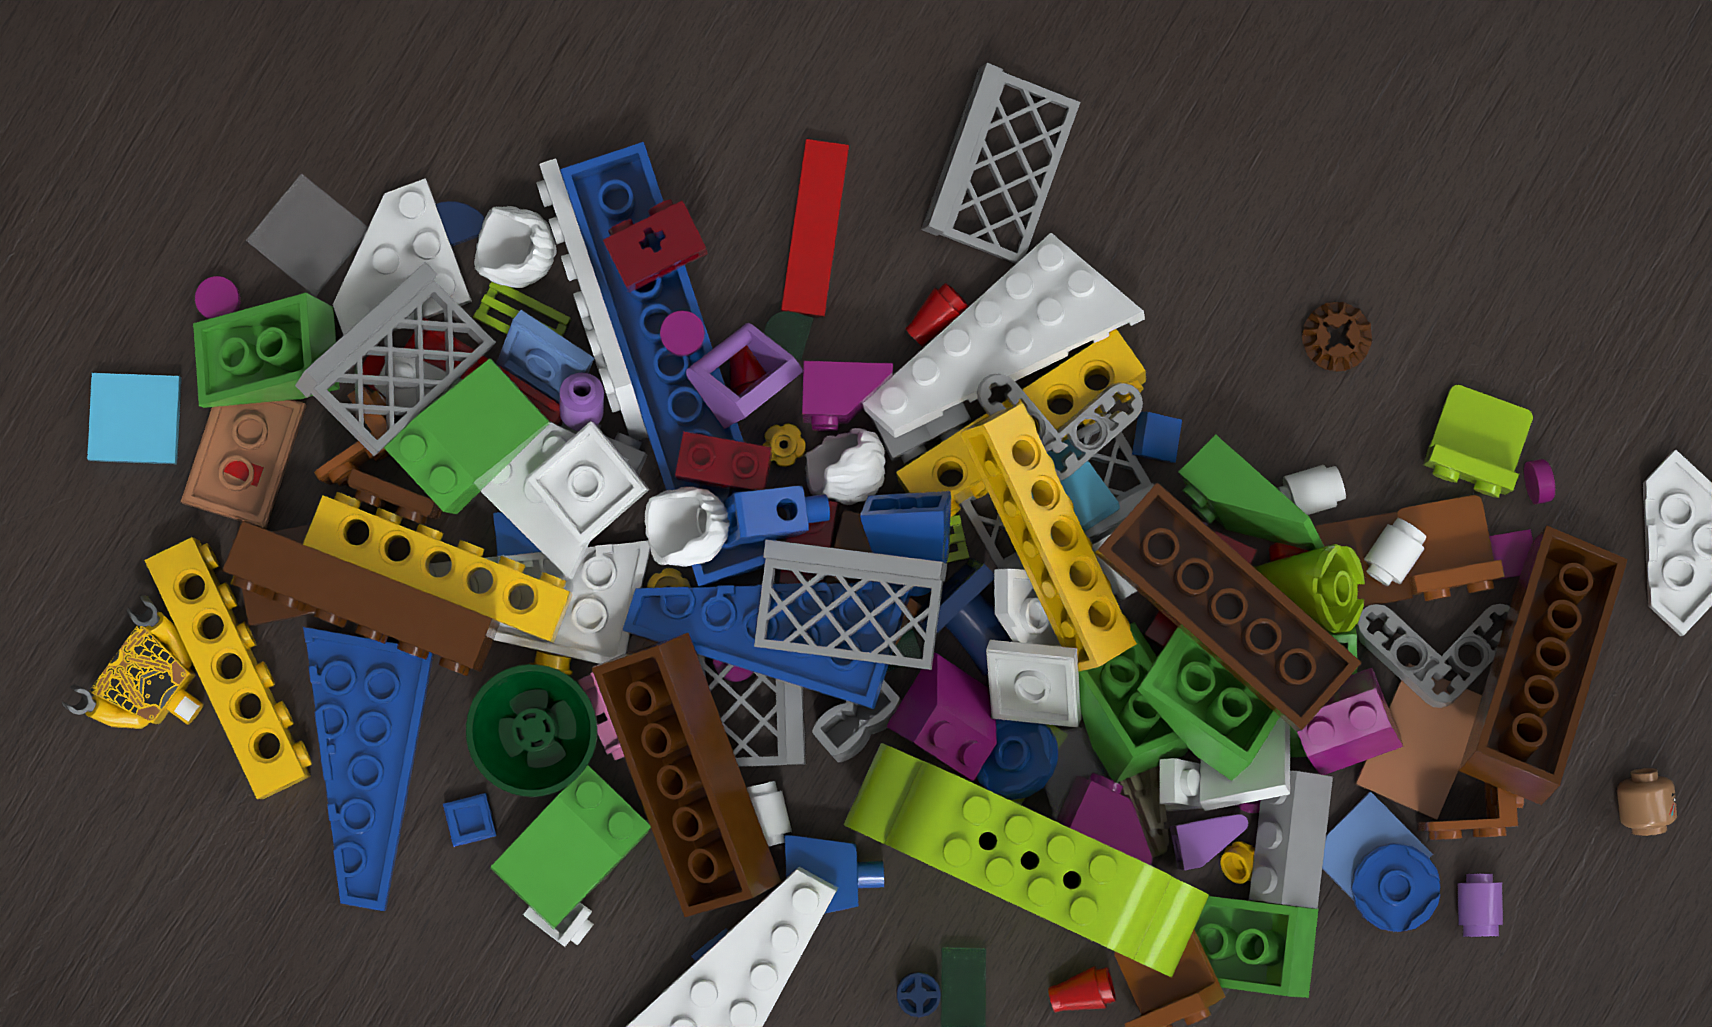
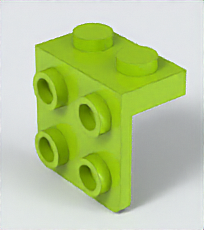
M1455 385L1448 392L1423 465L1432 468L1434 476L1446 481L1457 483L1460 478L1475 484L1474 490L1496 498H1499L1500 493L1506 495L1514 490L1519 474L1514 471L1528 435L1533 415L1528 409L1461 385Z

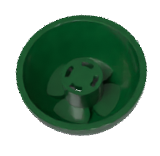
M520 665L496 674L478 691L467 715L466 740L473 762L483 776L492 784L515 795L527 797L544 796L567 787L585 770L593 756L597 742V718L588 695L570 676L548 666ZM544 720H546V723H547V725H548V730H549L550 732H546V731H547V728H546V725H545V723H544Z

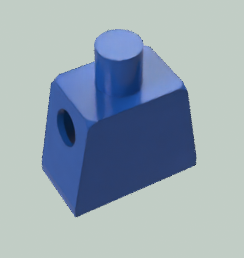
M802 486L739 492L732 494L722 502L727 509L728 520L730 521L727 538L728 546L800 536L809 530L808 523L830 520V507L827 495L805 497ZM777 507H782L786 511L787 520H783L778 516Z
M950 491L870 495L867 497L860 517L872 553L947 563L950 546ZM914 586L910 596L925 595L931 591V588Z
M792 835L785 836L786 878L798 867H801L838 887L824 914L858 907V888L884 887L883 861L857 862L856 844Z

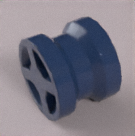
M910 973L898 985L897 999L899 1006L910 1016H928L936 1010L940 1003L941 992L939 985L927 973Z

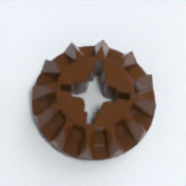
M1345 302L1325 303L1314 310L1304 324L1302 342L1305 352L1317 366L1325 370L1340 372L1352 369L1365 359L1373 342L1371 323L1368 322L1361 309L1355 308ZM1348 322L1350 325L1347 328L1348 331L1345 334V338L1353 349L1348 345L1344 346L1338 343L1328 351L1325 350L1331 335L1322 324L1324 323L1328 327L1331 326L1334 329H1338L1341 325L1344 326Z

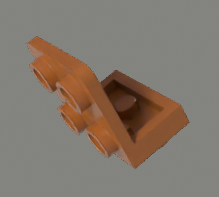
M363 387V404L386 406V397L383 394L381 395L378 390L372 393ZM354 390L347 395L352 404H355ZM363 414L364 421L371 430L370 434L378 440L387 432L386 415ZM358 441L318 468L314 473L320 481L328 485L337 483L341 487L347 484L352 469L360 471L358 467L371 458L378 462L390 454L383 448L378 454L373 456Z
M1470 495L1405 507L1397 511L1398 518L1410 523L1427 537L1422 544L1424 547L1423 552L1409 571L1412 595L1424 594L1425 601L1451 597L1450 589L1467 586L1468 593H1475L1494 589L1493 581L1505 577L1502 561H1494L1483 502L1479 496Z
M1484 782L1487 819L1418 822V831H1429V840L1462 838L1461 829H1473V837L1507 836L1506 827L1518 826L1517 808H1523L1524 798Z
M1195 929L1172 977L1115 951V958L1141 1012V1015L1125 1023V1027H1173L1172 1023L1183 1018L1188 1026L1210 1016L1211 1012L1208 1007L1225 998V994Z

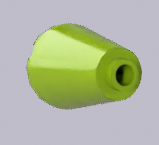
M1332 544L1254 567L1324 630L1331 633L1348 632L1358 623L1364 607V599H1357L1358 584H1365L1360 559L1352 548Z

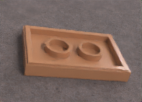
M296 400L212 407L181 503L266 529L307 405ZM233 461L245 463L249 469L247 480L243 481L225 473L226 466ZM252 464L264 467L257 487L251 484L254 479Z
M1408 663L1406 667H1414V665ZM1433 677L1431 678L1435 682L1432 688L1435 694L1439 695L1444 691L1450 695L1447 691L1450 681L1444 678L1440 681L1435 680ZM1400 679L1388 708L1404 747L1365 760L1355 784L1437 820L1459 771L1482 695L1466 689L1449 706L1437 708L1423 701Z

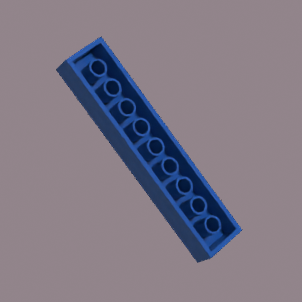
M644 142L560 169L666 490H677L681 487L707 489L723 502L732 494L739 493L740 491L677 480L675 476L683 431L744 442L738 423L736 422L724 429L686 375V370L713 349L686 267L684 265L629 293L603 242V239L610 236L608 232L610 228L628 219H632L635 224L650 217L648 210L663 202ZM653 233L647 235V244L642 247V250L650 247L654 253L660 251V242L665 239V236L657 239ZM676 311H689L695 314L701 320L705 329L703 345L697 352L689 356L672 354L665 348L661 340L660 329L663 321L668 315ZM718 367L710 374L725 385ZM726 540L720 551L711 561L692 565L699 588L708 587L764 568L766 560L763 557L765 541L728 546Z

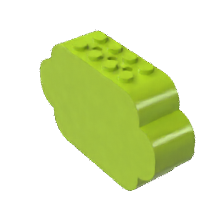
M883 743L878 748L843 824L1169 977L1173 976L1209 897V894L1151 865L957 775ZM984 832L990 833L994 839L993 846L988 850L982 849L979 845V837ZM1029 851L1034 855L1035 862L1031 868L1025 869L1021 864V857L1025 852ZM1072 871L1075 880L1073 885L1067 888L1063 884V877L1067 872Z

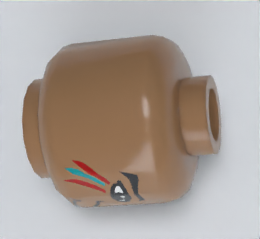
M1642 768L1631 771V778L1622 781L1617 786L1620 821L1624 826L1632 829V834L1648 836L1665 833L1667 826L1676 820L1677 810L1673 781L1666 777L1658 776L1657 769Z

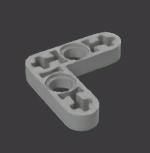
M991 374L980 382L977 389V399L981 407L990 416L1006 408L1000 402L989 403L988 398L992 394L989 386L992 383L997 386L1006 384L1008 390L1004 395L1011 405L1015 406L1020 399L1028 414L1036 418L1039 427L1037 433L1046 452L1051 450L1054 453H1060L1068 445L1062 442L1061 439L1067 434L1070 443L1082 451V454L1076 458L1075 453L1070 451L1062 458L1061 462L1064 468L1061 471L1055 469L1060 481L1071 476L1134 421L1141 413L1143 406L1139 390L1129 384L1115 383L1104 389L1059 430H1056L1018 384L1009 376ZM1116 392L1120 395L1129 393L1131 399L1127 402L1130 408L1129 412L1125 413L1118 410L1113 413L1108 419L1115 422V425L1110 429L1106 420L1095 413L1094 410L1100 406L1102 412H1107L1116 403L1112 397ZM1085 419H1092L1097 422L1100 428V435L1096 442L1085 445L1079 441L1076 430L1080 422Z
M1374 604L1363 609L1355 628L1358 640L1423 701L1432 707L1443 708L1452 704L1494 660L1502 630L1489 643L1482 636L1493 624L1489 617L1495 621L1501 617L1506 620L1510 607L1504 604H1496L1487 608L1442 656L1391 609L1384 605ZM1367 617L1372 621L1377 620L1378 617L1382 619L1384 625L1381 629L1390 639L1395 632L1401 635L1394 641L1389 650L1383 647L1389 640L1383 633L1377 631L1372 635L1368 632L1367 628L1370 622L1366 619ZM1403 645L1414 647L1419 652V664L1414 667L1402 665L1397 659V649ZM1464 645L1476 647L1481 654V663L1475 667L1464 665L1458 656L1459 648ZM1452 668L1458 675L1447 686V691L1450 695L1444 691L1439 695L1435 694L1432 690L1435 682L1431 678L1433 677L1435 680L1440 681Z

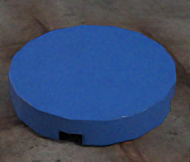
M996 719V745L976 776L979 783L989 791L1009 800L1027 798L1042 789L1053 776L1058 762V742L1052 730L1046 724Z
M1393 843L1376 847L1361 859L1354 870L1351 891L1354 904L1366 921L1382 930L1401 932L1416 929L1430 919L1439 904L1440 879L1438 870L1427 855L1413 846Z

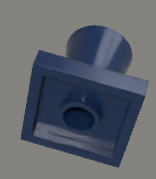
M970 558L942 586L937 633L946 626L970 655L982 676L988 675L986 649L989 641H1013L996 617L995 607L980 593L994 580V573L984 563ZM930 597L923 603L915 618L929 608ZM928 616L919 622L925 632Z

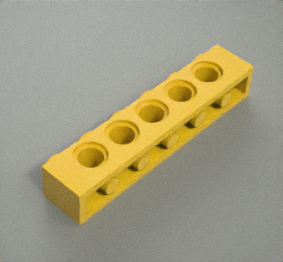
M1114 329L1109 333V337L1091 344L1024 388L1023 391L1052 426L1059 430L1104 390L1095 391L1089 389L1085 382L1090 376L1096 374L1105 376L1109 380L1107 387L1115 383H1125L1134 386L1141 392L1143 390L1142 384L1146 382V370L1118 330ZM1116 392L1112 396L1115 402L1120 399L1122 403H1125L1131 399L1129 393L1120 395ZM1058 398L1067 399L1073 404L1072 409L1062 415L1053 413L1048 407L1053 400ZM1019 399L1016 405L1021 404L1022 401ZM1008 400L1001 403L1005 408L1014 406ZM1100 406L1094 410L1095 413L1102 417L1107 413L1102 412ZM987 413L897 471L899 484L906 493L950 491L951 517L961 509L959 504L972 495L978 499L988 494L960 432L987 418L989 415ZM1030 415L1035 422L1036 431L1038 432V422L1036 418ZM1085 419L1079 425L1083 423L1085 427H1088L1096 422L1092 419ZM1067 434L1061 439L1062 442L1068 439ZM947 470H957L963 475L961 482L953 487L942 485L939 482V478Z
M1021 403L997 411L961 431L960 434L1061 647L1077 648L1078 672L1100 667L1136 645L1137 643L1130 631L1129 621L1122 614L1113 595L1111 583L1097 561L1092 543L1080 525L1074 512L1072 500L1065 493L1056 474L1054 462L1047 454L1036 431L1035 422L1028 414L1024 404Z
M337 492L334 499L322 495L303 545L554 643L573 596L570 591L564 589L567 581L544 572L541 573L539 579L523 573L526 565L503 556L500 557L498 563L482 557L485 549L462 540L459 541L457 547L441 541L444 533L421 524L418 525L416 531L400 525L403 517L378 508L376 514L372 515L359 509L362 501ZM356 522H365L369 527V537L361 545H352L347 537L349 527ZM396 538H406L410 543V553L402 561H392L388 554V547ZM444 553L449 555L452 562L449 573L443 577H433L429 571L430 560L437 554ZM478 570H488L493 577L491 588L485 593H474L470 587L471 576ZM518 586H529L534 592L533 603L526 609H515L511 603L513 590Z
M191 537L145 559L146 565L256 798L265 799L311 777L307 769L308 766L312 765L310 755L302 741L295 743L288 729L289 726L294 725L292 717L283 701L276 703L269 687L275 685L274 679L265 662L257 663L251 651V648L256 646L255 639L246 622L239 624L232 608L238 606L237 601L227 582L220 585L213 569L219 567V563L208 543L201 545L200 540ZM193 576H200L204 580L205 590L199 598L190 600L184 591L185 583ZM218 615L224 624L223 631L219 637L208 639L203 632V624L208 617ZM236 654L242 661V671L237 677L227 679L222 673V662L227 656ZM255 694L261 701V710L254 718L247 719L241 713L240 703L245 696ZM272 733L279 739L280 749L274 757L267 759L259 751V742L264 735Z

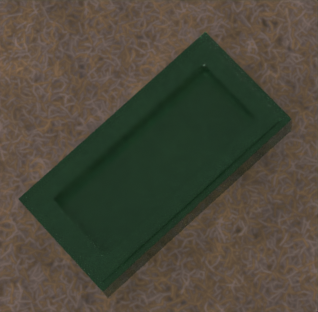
M942 948L941 1027H986V948Z

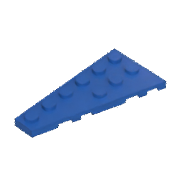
M870 581L856 592L870 612L891 597L880 582ZM858 582L849 583V584H850L851 587H853V586L856 585ZM802 583L773 584V588L783 601L803 586ZM816 583L812 586L826 606H829L847 592L841 583ZM889 583L895 593L906 586ZM762 585L635 589L622 631L656 642L689 632L694 649L698 655L875 709L889 664L754 647ZM912 589L905 593L902 597H900V599L906 607L908 605ZM808 591L787 606L802 626L822 611ZM851 596L831 611L845 631H848L866 617ZM773 597L771 598L770 611L778 606ZM894 602L875 618L889 637H891L900 630L904 613L897 603ZM783 610L768 621L766 639L784 641L797 631V628ZM827 616L823 617L806 631L816 645L827 647L841 636ZM870 621L850 636L861 652L871 653L885 642ZM802 635L791 642L809 645ZM846 641L836 647L838 649L852 650ZM888 646L879 654L892 655L893 650Z
M303 627L309 658L310 681L314 695L315 719L323 777L327 791L329 821H331L340 903L386 911L434 654L429 652L427 660L396 649L398 646L396 643L386 642L384 644L373 639Z

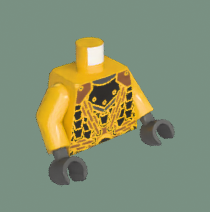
M141 595L139 597L148 606V609L145 613L137 615L130 608H127L129 616L137 626L89 690L96 696L92 697L87 690L73 684L70 688L81 693L80 702L71 706L62 701V705L73 714L80 715L85 713L88 717L111 727L142 729L150 722L160 724L169 712L189 725L204 705L185 691L195 677V673L190 669L192 660L175 624L164 614L157 612L155 605L148 596Z

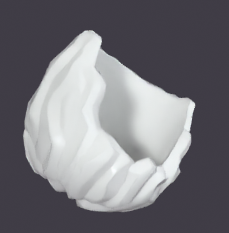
M513 206L493 207L487 213L479 233L474 265L475 270L480 275L496 284L524 288L544 277L554 262L553 258L557 254L553 232L549 224L536 212Z
M854 428L849 433L838 434L836 437H825L821 445L805 454V471L810 494L814 496L826 494L828 499L836 500L845 505L864 502L868 496L875 495L878 488L883 485L885 479L884 465L886 463L884 447L877 434L860 428Z
M681 487L677 490H666L649 498V502L646 504L644 521L646 536L654 561H657L660 565L669 564L687 567L711 561L728 538L730 521L728 520L727 509L719 498L707 489Z

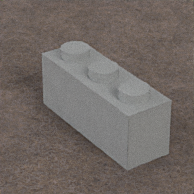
M1290 770V794L1261 800L1249 900L1318 909L1333 781L1332 776Z

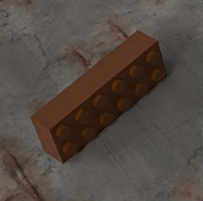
M1156 483L1095 552L1099 558L1296 731H1302L1362 663L1159 483Z
M244 521L240 525L222 570L234 575L231 584L261 596L265 588L275 591L272 600L302 612L306 604L316 607L314 617L343 628L347 620L358 624L355 633L386 644L388 636L398 639L400 641L396 649L427 660L429 652L441 656L438 665L468 676L470 668L479 672L482 671L500 622L493 618Z
M1547 525L1533 541L1522 567L1460 764V772L1540 805L1560 786L1628 559Z
M689 632L622 654L592 667L684 917L754 898L781 883Z

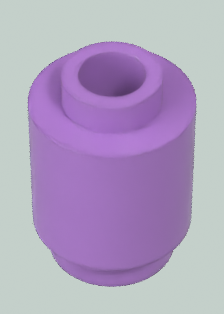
M575 373L567 377L561 384L559 412L565 425L575 431H580L590 421L598 425L602 420L604 413V388L595 376L588 373Z
M1466 874V883H1457L1458 925H1463V936H1499V925H1503L1502 882H1493V874Z

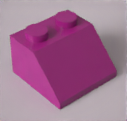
M804 361L803 422L811 423L812 430L838 431V424H848L864 409L863 403L892 377L893 363Z
M934 652L932 670L921 669L886 727L944 765L974 781L996 745V719L991 718L990 691L988 687Z
M1372 668L1350 675L1302 731H1297L1306 755L1319 775H1326L1404 747Z
M1093 772L1089 780L1077 775L1056 822L1151 865L1153 858L1131 799L1120 794L1124 786Z

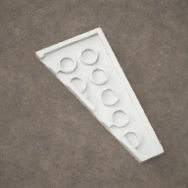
M553 159L540 163L544 180L536 182L544 207L553 205L556 217L548 220L556 244L562 242L566 244L569 254L561 256L568 280L577 279L581 291L573 293L611 410L612 412L621 410L629 437L636 440L647 438L648 435L634 389L557 160Z
M1050 233L863 403L864 410L894 438L899 437L943 416L944 410L967 399L969 402L976 400L978 386L985 377L991 374H1002L1016 381L1067 357L1070 350L1091 340L1096 343L1109 337V332L1127 323L1132 326L1145 320L1144 311L1055 235ZM992 383V384L989 386V389L992 388V387H995V386H997V385H995L994 383Z
M393 357V377L416 378L415 358ZM423 361L424 379L443 380L446 377V371ZM385 365L379 376H385ZM458 378L436 400H438L441 396H443L446 392H448L451 388H453L463 379ZM375 385V387L386 397V386ZM394 386V406L413 408L416 405V388ZM424 388V397H425L432 389ZM551 422L481 492L568 578L573 579L589 543L584 547H580L524 480L575 435V433Z
M648 540L587 547L573 579L568 578L542 552L508 556L501 555L526 565L523 573L539 579L541 573L544 572L567 581L564 589L570 591L573 596L554 643L500 623L494 641L598 664L627 653L631 634L622 631L635 589L642 588L651 550ZM501 556L487 557L485 559L498 563ZM451 561L429 563V571L433 577L447 575L452 567ZM485 569L474 572L470 578V587L474 593H485L493 584L492 574ZM526 585L518 586L511 594V603L515 609H526L534 601V592L531 587Z
M798 867L747 916L729 930L722 939L666 988L645 1010L627 1024L626 1027H763L838 887Z

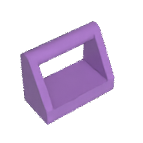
M746 323L686 370V375L725 429L747 417L804 370L794 356L755 326ZM747 345L766 371V374L741 394L736 395L710 373Z
M1227 815L1169 826L1178 870L1203 867L1247 829V818L1243 815Z

